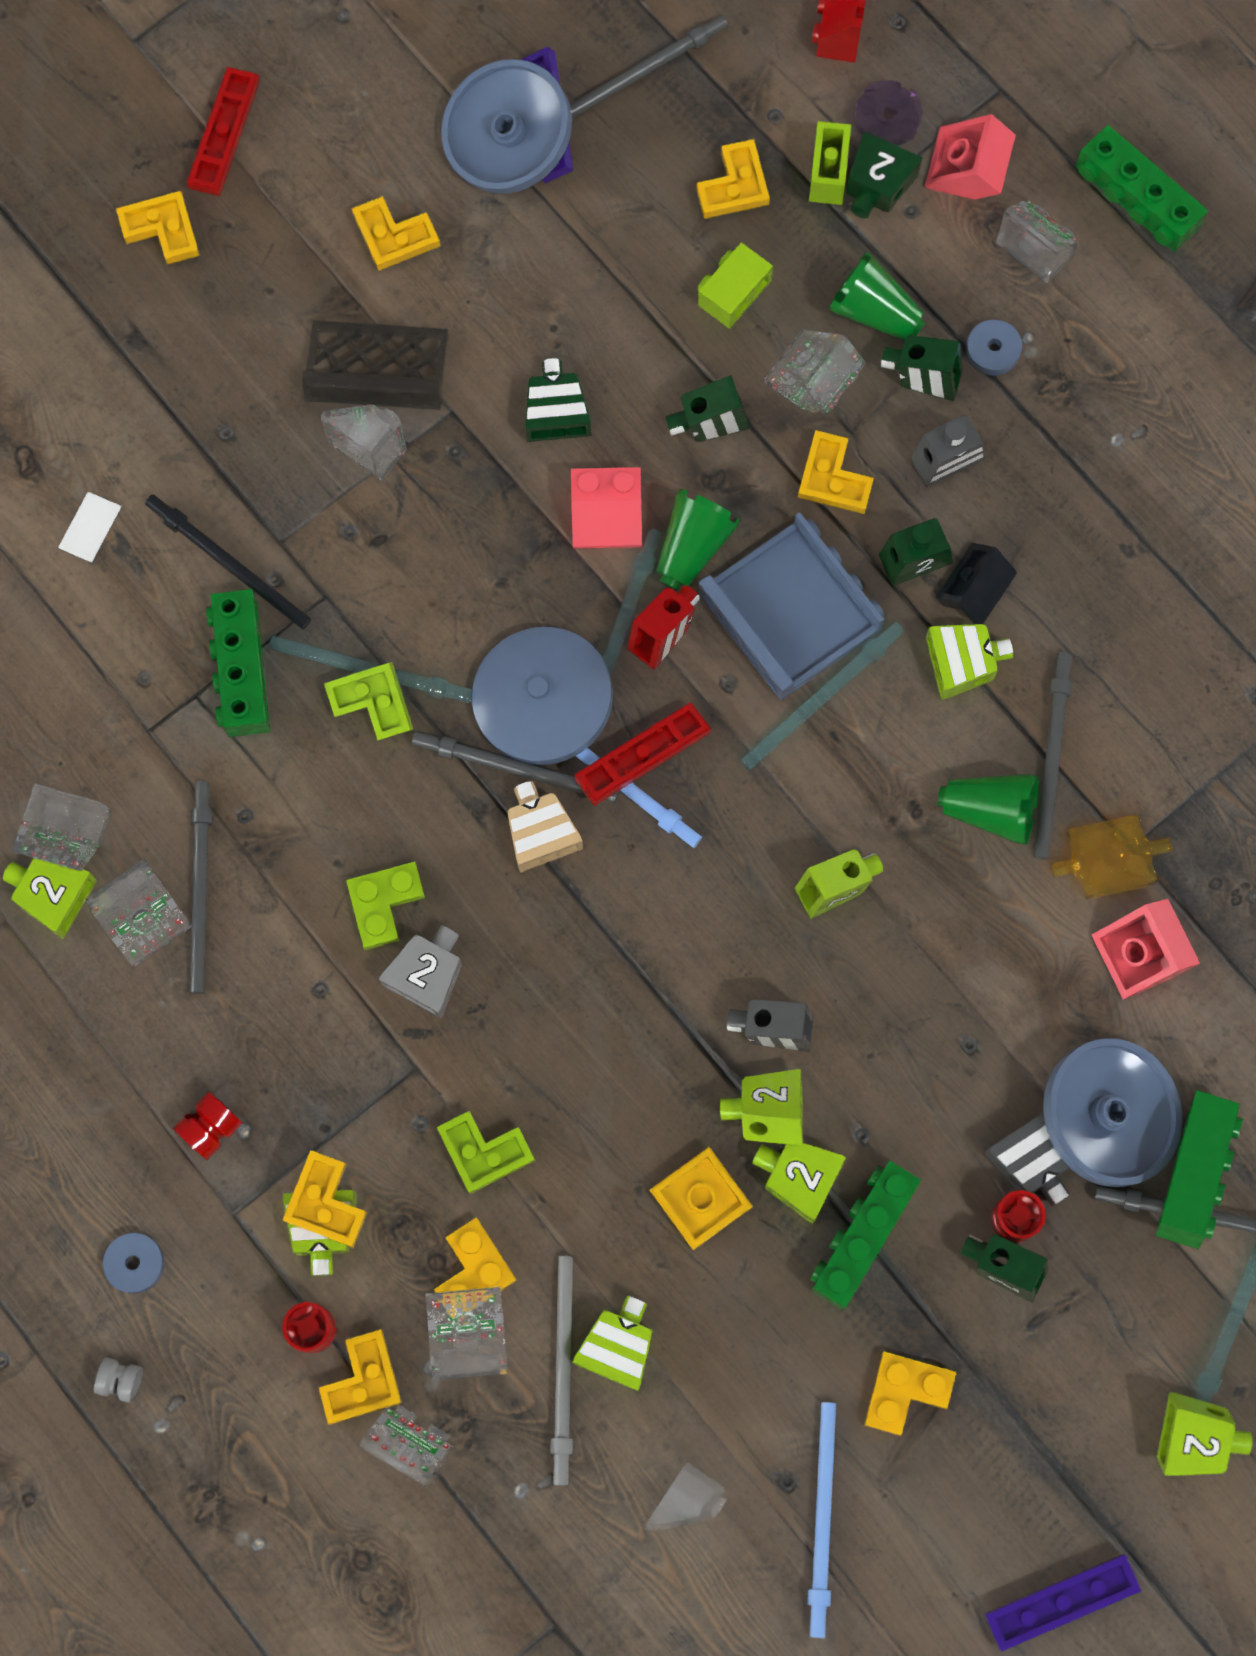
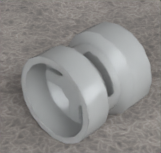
M105 1357L96 1376L94 1393L102 1396L117 1395L119 1400L132 1403L140 1387L143 1367L133 1364L122 1366L118 1360Z

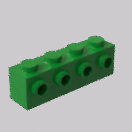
M1107 125L1080 151L1075 167L1078 168L1081 176L1087 181H1093L1103 190L1105 196L1111 202L1118 203L1123 207L1135 223L1145 226L1153 233L1156 241L1162 246H1168L1173 252H1176L1202 226L1208 210L1111 126Z
M253 589L210 594L212 606L206 607L208 626L214 627L215 639L209 640L211 659L217 660L218 672L212 673L215 694L220 693L221 706H216L215 708L218 727H223L228 737L271 732L258 601Z
M1196 1090L1188 1111L1155 1236L1198 1250L1205 1238L1211 1240L1217 1218L1211 1216L1214 1204L1220 1206L1226 1184L1220 1183L1222 1171L1229 1172L1235 1152L1228 1149L1231 1138H1238L1243 1118L1237 1117L1240 1103Z
M889 1161L885 1168L879 1165L876 1167L867 1182L873 1188L865 1200L860 1196L858 1197L848 1216L853 1218L847 1231L840 1228L829 1245V1248L834 1250L828 1263L821 1260L811 1275L810 1280L815 1282L811 1292L841 1311L847 1307L922 1181L921 1179L892 1161Z

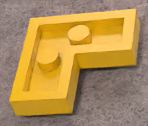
M754 139L721 146V154L727 176L696 184L704 219L769 205L770 197Z
M181 191L116 208L126 244L159 236L167 265L200 256Z
M383 196L352 208L353 216L378 271L440 247V240L427 212L395 224Z
M815 430L798 498L865 514L874 478L841 470L849 438Z
M310 1150L283 1221L354 1248L367 1212L333 1199L347 1164Z
M477 1217L445 1237L465 1268L434 1289L444 1306L447 1303H451L452 1313L449 1314L452 1316L453 1321L458 1320V1315L464 1316L470 1312L467 1311V1301H472V1306H468V1310H472V1307L475 1309L477 1307V1300H482L484 1303L489 1300V1297L495 1296L517 1281ZM478 1294H480V1295H482V1298H481V1299H477L476 1296H477ZM470 1295L472 1297L471 1300H467L466 1296ZM457 1296L461 1297L460 1301H456ZM449 1297L451 1301L446 1302L445 1299ZM457 1302H462V1312H456Z
M382 1329L345 1340L355 1377L319 1387L328 1425L402 1403Z
M885 1351L882 1352L864 1426L902 1436L910 1400L947 1409L956 1372Z

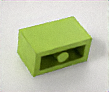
M818 121L809 202L842 205L851 124Z
M741 242L734 251L730 249L723 255L719 262V268L713 275L707 274L702 279L697 288L699 291L698 306L730 329L772 281L773 265Z

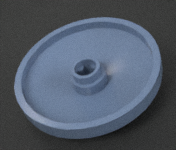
M508 59L496 61L474 71L454 91L446 106L442 121L443 148L451 166L470 185L490 193L518 192L541 181L558 164L570 139L572 113L570 103L563 88L548 71L524 60Z
M555 627L525 629L502 640L482 661L476 673L472 689L473 712L487 740L505 756L532 765L559 763L578 755L588 748L603 731L609 719L613 703L611 677L599 652L581 636Z
M1098 1039L1072 1049L1057 1063L1050 1074L1043 1101L1046 1129L1058 1155L1079 1176L1102 1186L1124 1187L1138 1184L1154 1177L1169 1163L1177 1149L1182 1132L1181 1102L1171 1076L1160 1061L1147 1050L1121 1039Z

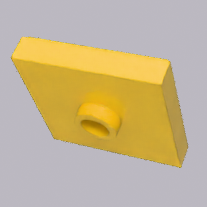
M710 1147L650 1189L651 1194L693 1251L753 1208Z

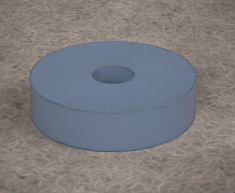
M987 320L975 326L968 337L966 345V355L970 364L977 371L991 376L1002 375L1013 369L1019 360L1022 350V341L1017 330L1009 323L1001 320ZM995 344L999 347V350L992 351L988 346Z
M128 1233L116 1238L108 1246L103 1258V1270L109 1283L116 1289L131 1294L142 1293L155 1286L160 1280L165 1266L164 1254L158 1243L140 1233ZM137 1256L140 1260V1265L137 1269L130 1270L128 1261L130 1258Z

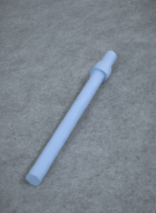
M589 748L576 755L587 766L600 759ZM634 783L620 790L659 821L658 825L669 834L675 833L693 848L701 841L702 836L682 822V816L671 808L669 810L664 808Z
M825 1402L821 1403L812 1589H808L807 1605H811L810 1637L825 1638L826 1607L831 1604V1590H827L836 1403Z

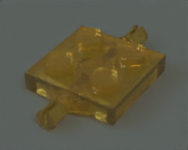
M1138 814L1068 829L1067 837L1071 848V857L1069 860L1050 863L1054 878L1074 873L1082 885L1085 899L1087 900L1155 885L1157 877L1152 864L1153 855L1172 852L1173 847L1169 837L1149 842L1143 834Z

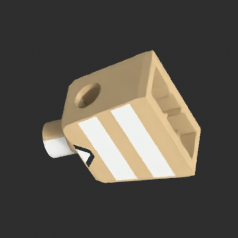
M533 781L522 783L514 788L519 805L508 809L507 814L520 873L583 849L580 834L554 793L539 797Z

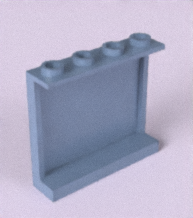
M800 512L796 514L795 522L714 579L711 575H708L698 583L699 596L780 701L880 632L884 622V612L880 605L874 599L869 601L862 592L863 586L858 577L853 572L847 573L840 564L842 559L836 549L831 545L828 547L820 538L821 532L817 525L811 519L806 521Z

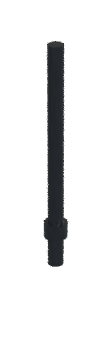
M154 494L147 498L145 505L164 519L163 523L175 533L179 531L301 629H305L310 624L311 618L188 522V516L178 508L172 509Z

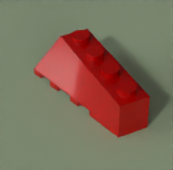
M819 0L817 14H823L821 23L815 22L812 43L818 44L816 57L856 62L866 0Z

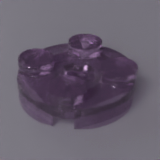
M883 80L869 85L864 90V94L858 99L855 108V124L862 136L866 131L897 146L912 140L916 136L922 118V104L918 95L912 89L908 91L906 88L901 87V83L894 80ZM884 108H889L890 112L897 113V115L893 116V119H886L881 116Z

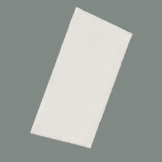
M87 492L58 548L92 563L122 506Z

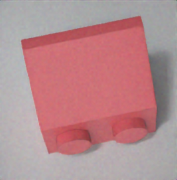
M992 114L940 127L925 186L931 190L974 200L1001 194L1016 134Z
M641 467L571 469L573 549L642 547Z
M1169 899L1146 904L1092 934L1094 942L1123 1000L1166 982L1200 964Z

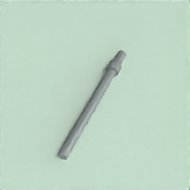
M558 1256L554 1438H551L550 1454H554L553 1485H568L569 1454H573V1439L569 1438L572 1256Z

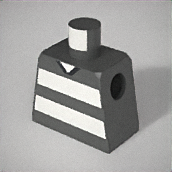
M967 415L958 417L924 434L911 456V461L926 487L985 459L983 442Z
M750 1000L748 1011L729 1009L727 1031L745 1032L746 1038L753 1045L810 1052L814 1016L806 1003ZM771 1020L768 1026L761 1027L765 1021Z
M1044 1113L996 1143L984 1153L988 1160L1017 1190L1033 1193L1040 1188L1051 1206H1054L1070 1195L1058 1177L1070 1167L1058 1155L1049 1138L1044 1121Z

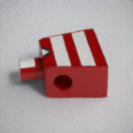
M684 585L678 593L671 588H665L633 621L627 650L655 670L689 629L695 610L694 605L700 599L698 593L687 585Z

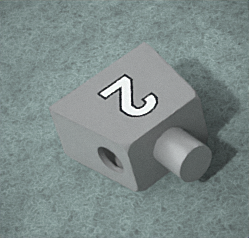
M441 925L431 942L419 935L413 936L379 978L381 985L442 1018L462 966L460 958L450 953L459 935Z

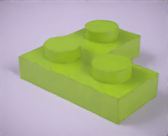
M393 662L324 683L334 717L367 708L377 740L414 730Z
M416 862L346 880L364 950L398 942L399 937L391 907L425 898Z
M470 1111L437 1127L469 1194L535 1162L519 1127L485 1143Z

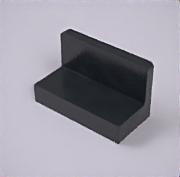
M972 543L935 598L942 606L962 610L973 624H984L1017 572L997 547Z

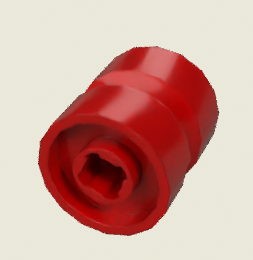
M210 1091L194 1105L196 1110L194 1115L186 1114L173 1127V1130L207 1161L221 1147L220 1139L222 1137L230 1138L243 1124Z
M1024 1190L1013 1191L998 1201L993 1208L991 1215L992 1227L998 1236L1010 1242H1025L1039 1233L1044 1226L1046 1218L1045 1207L1039 1197L1033 1193Z
M303 1302L296 1304L288 1310L283 1318L282 1331L285 1340L291 1347L304 1353L316 1354L323 1352L331 1346L336 1338L337 1326L335 1318L330 1311L316 1303Z

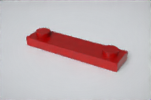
M227 66L186 182L188 189L216 196L221 195L260 83L259 74Z
M689 702L574 775V779L592 804L596 806L709 735L711 728L694 705Z

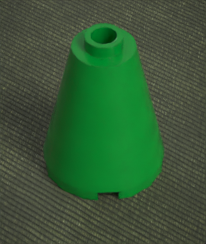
M866 251L860 258V263L856 269L850 272L834 296L833 302L828 306V309L835 314L903 341L909 335L917 336L925 324V321L921 319L924 314L923 310L876 258Z
M679 489L675 496L656 571L662 576L660 579L661 583L677 591L680 586H689L738 528L740 523L738 517L729 520L732 514L730 511L698 494L695 500L687 498L688 490Z
M1018 774L951 779L948 781L947 786L940 787L938 807H943V814L1016 844L1027 845L1034 825L1032 816L1034 808H1037L1039 778L1036 777L1037 775Z

